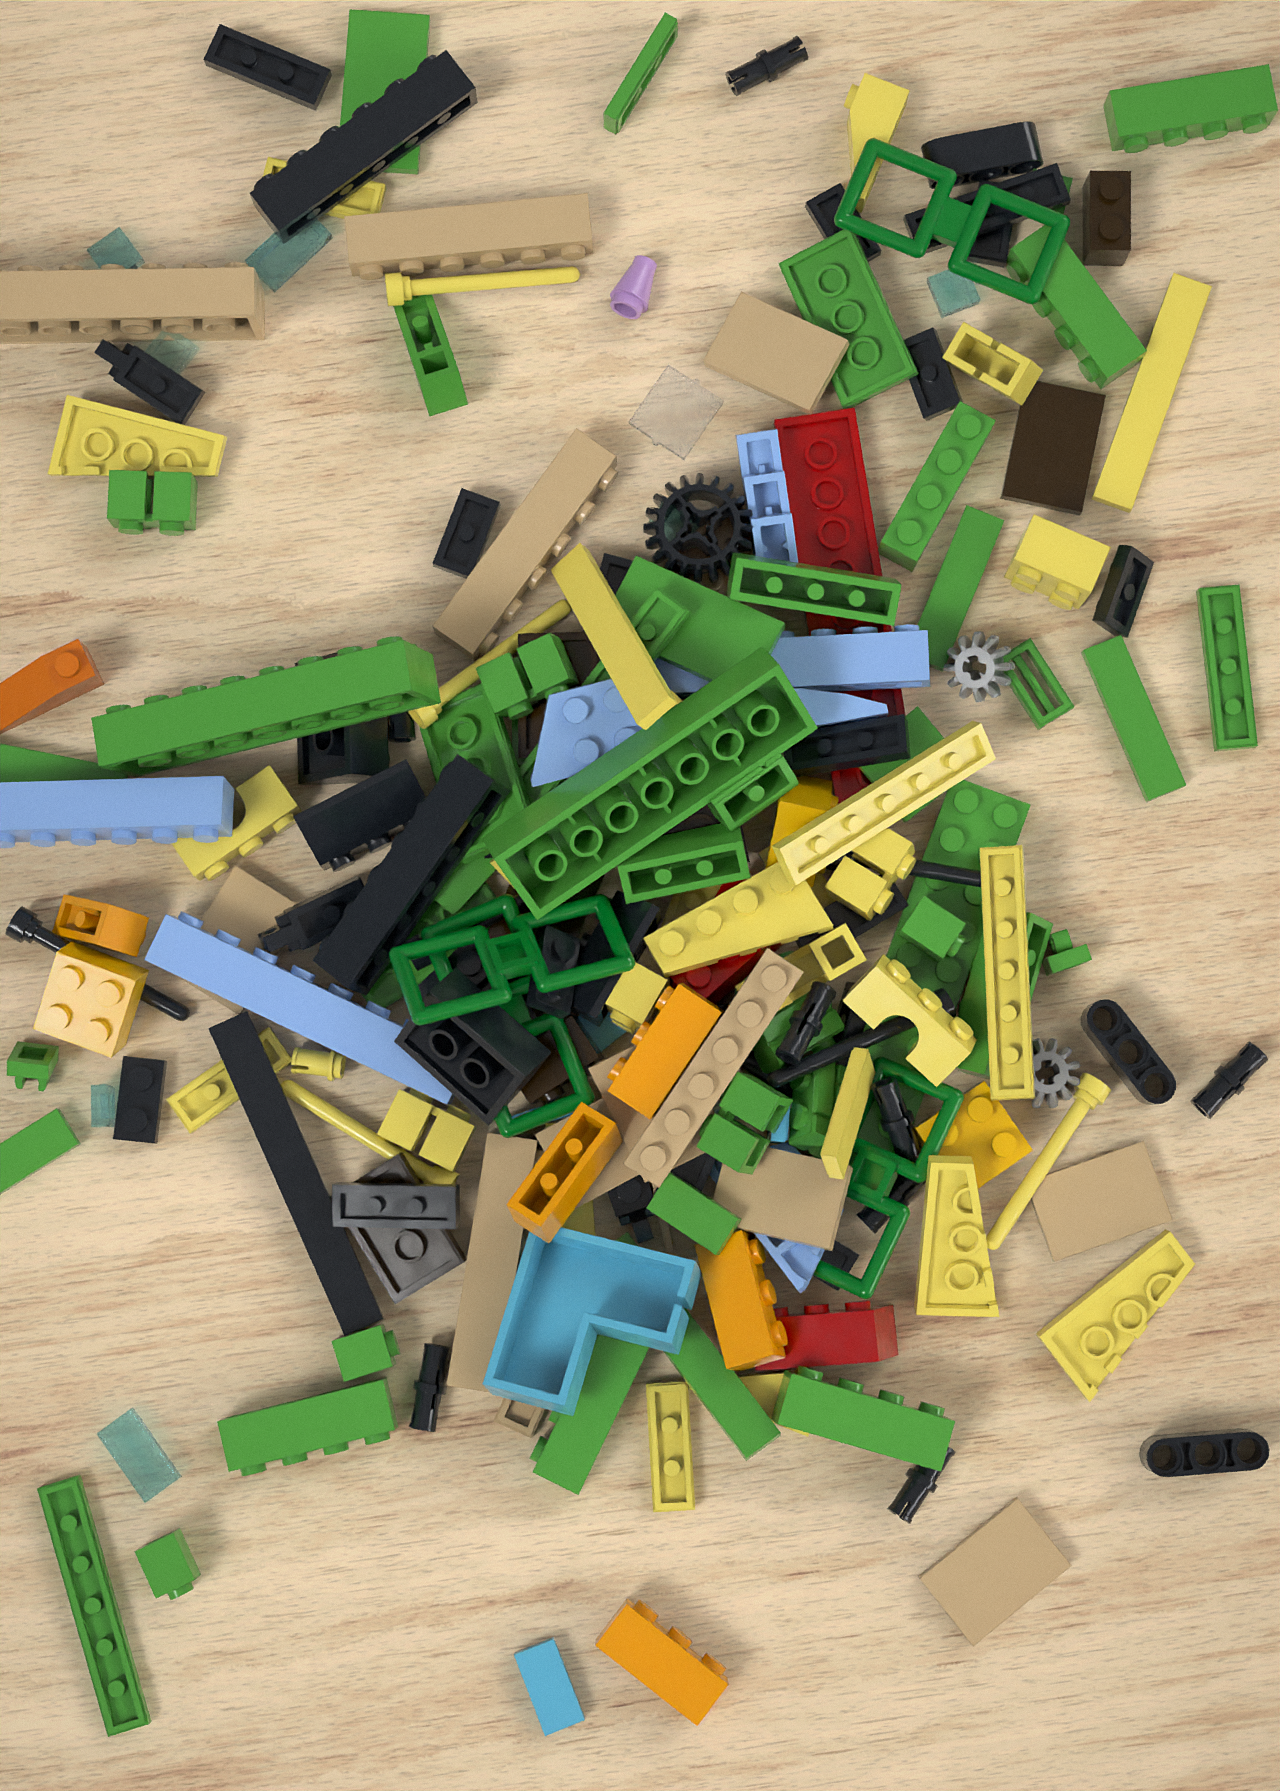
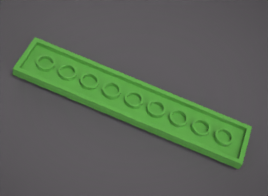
M962 780L946 791L921 860L981 871L980 848L1015 846L1031 805ZM915 876L906 899L909 906L902 910L886 957L902 963L909 971L910 979L921 989L927 988L933 992L939 988H944L951 997L956 1010L982 936V890L980 887ZM923 896H926L966 923L960 932L966 936V939L953 958L946 954L938 962L897 935ZM899 1015L889 1016L885 1018L881 1023L888 1021L892 1018H895ZM867 1023L864 1031L871 1028ZM917 1027L866 1048L869 1050L872 1063L877 1057H885L918 1071L905 1059L912 1045L919 1039ZM898 1082L907 1110L912 1111L915 1122L925 1093ZM874 1099L857 1137L895 1154L888 1132L883 1131L880 1121L882 1116L878 1103ZM851 1153L848 1163L851 1167L857 1156L856 1154ZM814 1155L811 1156V1157H814V1158L822 1159V1158H819V1157L814 1156Z

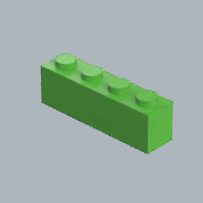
M1269 64L1110 90L1103 105L1112 151L1124 150L1125 153L1141 152L1147 149L1149 145L1164 143L1166 147H1174L1186 143L1190 138L1202 136L1205 140H1215L1226 136L1228 132L1243 130L1246 134L1257 133L1266 129L1278 112Z
M1042 226L1011 248L1006 262L1008 265L1006 267L1013 280L1028 285L1051 227ZM1064 239L1041 297L1032 306L1042 318L1047 316L1056 328L1054 334L1060 345L1066 350L1071 349L1080 361L1078 366L1083 376L1091 383L1095 381L1098 387L1103 389L1140 363L1147 350Z
M959 401L881 540L878 548L880 555L913 572L995 424V419Z
M733 553L726 594L732 600L894 626L902 584L895 578Z
M1026 912L1031 1002L1053 923L1033 913ZM982 926L981 940L976 957L970 967L969 981L958 1010V1017L971 1027L974 1033L973 1036L977 1041L972 1052L955 1069L965 1074L990 1079L984 935Z
M597 1334L574 1416L552 1411L548 1420L555 1423L554 1428L548 1439L542 1436L539 1437L529 1458L537 1462L533 1473L579 1495L649 1347Z
M799 1366L797 1373L785 1370L771 1420L775 1423L942 1471L955 1424L954 1420L943 1416L945 1408L920 1401L919 1408L904 1405V1396L880 1389L878 1397L863 1393L864 1384L839 1377L837 1385L822 1381L823 1372L804 1366Z
M387 1377L226 1417L217 1421L228 1471L240 1469L242 1476L266 1471L265 1463L282 1459L283 1466L308 1460L306 1452L323 1448L324 1455L346 1451L349 1449V1441L364 1438L366 1445L390 1439L389 1431H393L398 1427Z

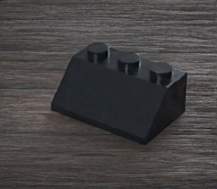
M336 652V653L324 655V656H321V657H323V660H324V659L336 657V656H338V655H337V652ZM388 716L297 738L298 785L360 783L389 768Z
M407 759L293 817L322 869L325 871L332 868L333 872H337L355 863V855L369 849L370 853H375L391 845V837L406 828L415 815L418 803L426 796Z
M617 890L612 899L607 898L635 962L638 963L647 947L643 938L655 932L662 921L660 908L644 900L626 904L624 893ZM600 921L592 935L585 932L581 937L577 967L615 957ZM622 973L574 985L571 1012L600 1027L609 1012L605 1003Z
M455 968L427 993L423 1001L425 1006L483 991L460 970ZM499 1005L421 1026L414 1024L410 1017L394 1040L398 1046L488 1126L529 1082L551 1053L549 1049Z

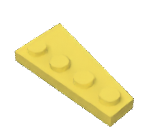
M67 395L48 475L109 476V470L147 471L148 476H154L155 471L192 472L194 477H218L227 437Z
M779 862L643 939L666 978L718 963V960L738 954L743 956L754 953L759 948L780 942L782 945L799 940L798 937L815 932L820 934L833 930V924L806 880L797 885L788 883Z
M928 1156L914 1302L916 1315L1000 1317L981 1215L976 1175L971 1156Z
M1166 1229L1036 1333L1037 1337L1089 1402L1099 1391L1097 1388L1108 1373H1113L1123 1360L1121 1356L1134 1339H1139L1148 1327L1147 1322L1159 1307L1165 1305L1195 1265L1173 1234Z

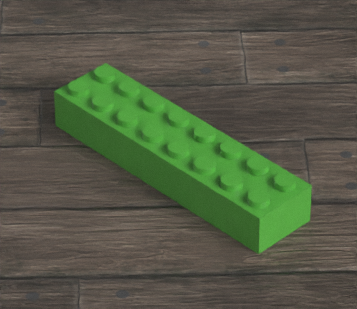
M386 637L378 640L376 647L364 650L360 646L346 647L338 650V656L324 660L321 656L306 657L300 659L296 667L284 669L283 666L266 667L259 670V676L246 679L244 676H231L220 680V686L208 689L207 686L203 685L184 688L180 696L169 698L167 695L151 696L144 699V705L132 708L130 705L111 706L106 708V714L91 718L99 767L133 777H140L440 704L441 699L433 654L417 647L416 644L402 640V637Z
M761 647L668 710L647 730L642 728L481 839L500 869L538 920L710 803L709 799L757 767L764 766L767 760L778 753H783L817 730L818 727L780 665Z

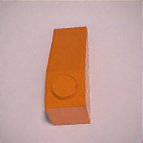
M79 639L39 657L0 683V734L105 684L88 648Z

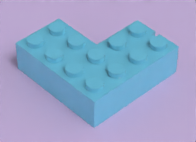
M562 1227L550 1243L545 1242L529 1231L483 1385L492 1395L574 1416L597 1334L679 1355L689 1321L684 1308L692 1310L702 1276L700 1268L694 1260Z

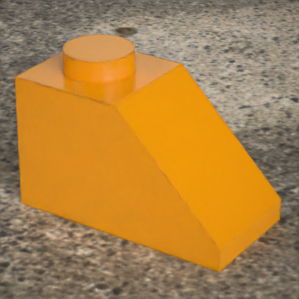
M64 894L52 932L61 937L137 957L140 946L146 937V926L149 917L107 903Z

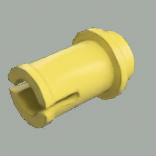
M295 1047L291 1060V1065L295 1066H292L291 1072L293 1074L325 1076L328 1081L333 1082L335 1078H343L346 1056L334 1050L325 1052Z

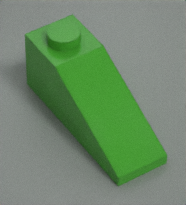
M412 296V300L404 301V305L393 306L429 417L468 405L460 373L433 296Z

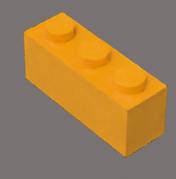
M679 983L676 989L670 986L665 989L654 1006L660 1010V1013L652 1024L646 1021L643 1022L631 1040V1043L637 1047L628 1060L621 1056L607 1076L608 1079L613 1081L607 1091L648 1119H652L724 1013V1010L684 983Z
M581 1102L506 1204L514 1221L545 1242L550 1243L623 1142L617 1124Z
M743 1230L734 1232L720 1255H715L700 1244H696L695 1249L726 1369L740 1372L786 1358L783 1346H786L788 1343L787 1335L780 1320L776 1321L772 1305L776 1304L777 1298L772 1282L769 1279H765L762 1263L766 1262V1256L758 1238L755 1239L753 1234Z
M626 1599L596 1638L595 1646L698 1726L729 1685L728 1678L723 1674L726 1667L709 1653H705L703 1657L699 1656L689 1648L692 1640L676 1627L672 1626L669 1631L655 1621L659 1615L646 1603L638 1600L634 1604Z

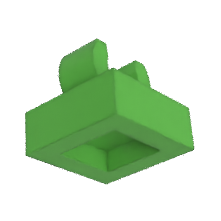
M1067 929L1050 934L1048 942L1054 955L1043 959L1042 964L1046 976L1087 963L1092 958L1087 944L1073 948Z
M17 1041L7 1059V1076H15L17 1089H23L27 1078H33L39 1082V1091L44 1092L58 1062L59 1046Z

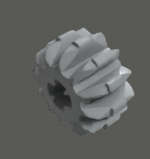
M977 631L974 632L972 641L966 635L958 638L960 649L955 647L948 649L947 654L955 660V663L945 664L943 669L947 672L955 671L956 676L948 681L949 687H955L962 684L959 693L961 698H968L973 692L975 701L982 702L985 701L987 693L992 698L1000 696L999 685L1009 686L1012 680L1003 671L1015 669V663L1011 661L1004 662L1003 657L1011 652L1009 646L996 649L999 643V636L991 635L985 640L984 633ZM973 662L986 663V671L980 673L978 670H973Z
M1039 1038L1033 1039L1035 1099H1032V1107L1040 1108L1045 1095L1049 1108H1055L1058 1106L1056 1093L1066 1101L1072 1098V1094L1064 1086L1065 1084L1070 1086H1078L1080 1084L1079 1078L1068 1075V1071L1080 1068V1063L1073 1061L1066 1064L1064 1059L1071 1054L1072 1049L1065 1047L1056 1054L1058 1046L1056 1039H1049L1045 1051ZM1040 1062H1045V1068L1052 1067L1054 1075L1048 1078L1049 1085L1043 1084L1044 1079L1037 1080L1035 1076V1071L1041 1069Z

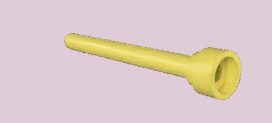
M569 266L410 280V276H402L401 272L385 273L388 307L404 305V301H411L412 296L574 283L578 281L580 272L576 267Z
M565 599L559 600L439 688L441 703L408 711L412 719L422 729H426L438 720V714L442 712L441 707L480 679L476 671L477 667L508 652L512 655L516 653L518 634L543 633L571 612L569 602Z
M1082 1073L1079 1078L1080 1084L1074 1086L1076 1090L1073 1095L1074 1103L987 1234L988 1249L996 1250L1001 1246L1089 1109L1094 1110L1097 1105H1103L1111 1089L1101 1080L1088 1073Z
M285 1080L281 1083L286 1097L389 1160L403 1152L418 1179L422 1180L423 1184L456 1183L459 1177L457 1172H452L437 1165H434V1167L429 1166L294 1081Z

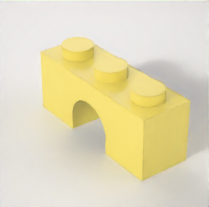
M270 765L235 788L245 803L246 813L242 823L232 830V837H219L217 842L212 843L198 842L193 840V838H178L176 843H172L190 872L199 881L207 878L208 881L216 879L229 869L227 863L239 854L243 858L251 855L263 846L262 838L274 830L277 834H280L296 823L293 816L302 812V810Z
M846 923L839 925L784 957L785 960L804 973L779 1010L808 993L814 981L826 983L867 960ZM745 980L735 985L737 991H739Z
M883 954L850 988L843 1002L873 1029L889 1016L900 1015L910 1019L918 1029L919 1039L912 1045L905 1059L937 1087L972 1052L977 1039L973 1036L974 1033L971 1027L959 1017L953 1018L942 1008L940 999L927 988L921 989L910 979L911 975L902 963L895 959L890 960Z

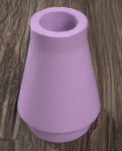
M642 255L635 256L631 266L611 291L610 297L612 301L610 307L618 315L628 319H638L641 313L648 310L653 277L657 268V264L652 259Z

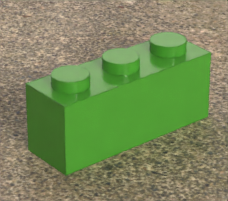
M722 823L660 836L617 865L626 904L750 878L741 828L738 827L733 832H730Z

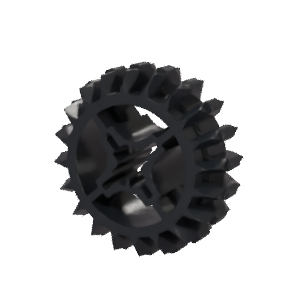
M702 473L696 475V481L693 485L689 484L686 475L681 476L680 489H677L671 482L666 483L665 491L668 498L658 493L653 496V502L659 508L648 507L646 509V517L653 522L643 525L644 533L654 535L645 541L646 549H658L652 556L654 564L661 563L667 559L668 561L664 566L665 569L673 572L675 568L680 569L678 575L687 578L688 573L694 574V582L700 585L702 574L708 573L711 583L718 582L717 569H720L723 574L729 577L731 569L729 560L732 561L733 553H741L738 550L750 551L752 548V542L744 537L751 536L753 528L751 524L744 523L752 517V510H738L745 504L746 498L744 495H738L731 499L730 497L734 491L732 483L727 484L723 490L718 489L719 477L713 476L710 485L703 484L704 476ZM689 501H708L719 508L714 506L709 510H699ZM674 509H677L684 526L676 532V537L669 542L664 527L669 515ZM729 517L733 528V536L729 544L721 550L714 532L722 525V521ZM690 520L699 527L707 525V538L699 532L691 534L692 523ZM690 548H698L707 557H710L694 559L686 557L678 551L684 552Z

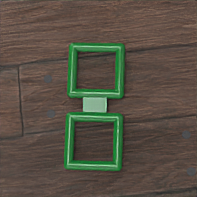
M870 138L866 141L834 216V223L837 227L914 258L923 257L931 239L954 248L948 261V270L951 273L1032 305L1039 301L1070 226V219L1067 215L990 184L980 186L974 202L970 206L949 197L957 178L954 170L875 138ZM877 157L937 181L914 239L853 215ZM990 203L1051 227L1028 285L967 261Z
M598 894L563 903L538 920L532 912L517 915L512 920V927L515 933L492 939L484 926L477 925L393 947L389 952V958L413 1023L421 1026L508 1003L512 998V992L507 980L527 974H532L536 987L540 992L547 993L632 970L635 966V959L609 899L603 894ZM596 913L615 957L550 974L532 929ZM475 944L492 989L425 1006L409 960Z
M504 894L424 927L421 931V937L423 940L462 930L502 913L510 933H515L512 927V920L521 913L515 898L510 894ZM444 951L429 955L440 982L453 971L447 954ZM530 974L508 983L512 992V998L508 1003L499 1006L533 1036L550 1030L575 1093L515 1118H512L508 1106H506L495 1119L500 1134L505 1138H511L572 1113L581 1102L589 1106L595 1098L564 1019H559L547 1013L532 1019L523 995L528 994Z
M877 1057L873 1062L876 1072L873 1083L885 1078V1076L896 1077L898 1082L942 1100L944 1103L917 1161L914 1163L857 1137L875 1099L873 1091L870 1089L852 1153L857 1156L852 1164L853 1170L846 1197L889 1216L890 1219L862 1279L822 1260L819 1261L813 1274L862 1299H869L873 1296L910 1216V1210L906 1205L888 1197L898 1174L918 1183L926 1180L928 1156L939 1154L964 1100L961 1090L943 1082L936 1087L922 1073L885 1057Z

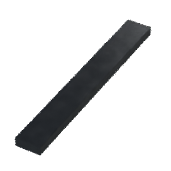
M246 1011L208 1028L344 1336L383 1319L384 1316L345 1228L333 1227L332 1199L249 1012Z

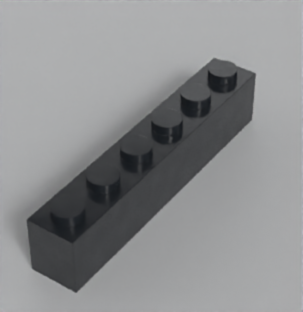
M447 50L438 56L431 55L425 58L418 65L417 71L405 80L400 78L392 82L386 88L384 95L373 103L366 102L354 111L352 118L340 127L333 126L321 135L319 143L308 151L300 150L287 161V166L275 175L270 173L259 179L254 185V190L250 192L255 208L281 242L285 244L477 104L476 87Z
M457 754L453 761L449 762L442 769L439 781L429 795L418 803L415 815L406 828L395 836L391 849L383 861L372 869L368 875L366 885L357 898L353 899L346 906L343 918L336 928L322 940L319 952L313 961L346 988L367 996L390 963V950L404 943L511 790L477 765Z

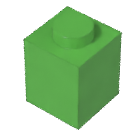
M923 896L897 935L939 962L946 954L953 958L966 939V936L960 933L966 923L926 896Z
M384 1324L332 1341L344 1382L392 1367L396 1364L394 1356L400 1354L394 1331L386 1332Z
M180 1528L134 1551L155 1598L168 1594L170 1600H173L193 1590L194 1587L191 1582L201 1575Z

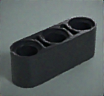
M1028 121L940 137L926 142L921 147L923 158L955 171L957 178L953 187L977 183L980 179L993 180L1033 171V169L1040 168L1044 164L1035 123ZM928 178L929 187L935 189L937 181Z
M1109 999L1099 1000L1088 1005L1082 1012L1081 1026L1133 1096L1140 1103L1146 1105L1163 1104L1169 1101L1175 1093L1176 1080L1172 1072L1124 1010L1116 1002ZM1097 1008L1107 1010L1112 1017L1111 1027L1107 1031L1098 1029L1093 1023V1014ZM1123 1041L1131 1042L1137 1049V1058L1133 1064L1123 1062L1119 1056L1118 1050ZM1150 1074L1158 1076L1163 1083L1162 1093L1157 1098L1150 1096L1144 1087L1145 1080Z
M1237 1428L1154 1435L1143 1441L1139 1457L1143 1466L1161 1477H1177L1256 1470L1266 1463L1269 1458L1270 1449L1267 1441L1260 1434L1248 1429ZM1251 1438L1255 1445V1452L1249 1459L1241 1460L1237 1454V1446L1243 1439ZM1209 1441L1213 1448V1455L1207 1463L1199 1464L1195 1459V1449L1201 1442ZM1167 1445L1171 1451V1459L1165 1466L1156 1467L1152 1460V1454L1158 1446Z

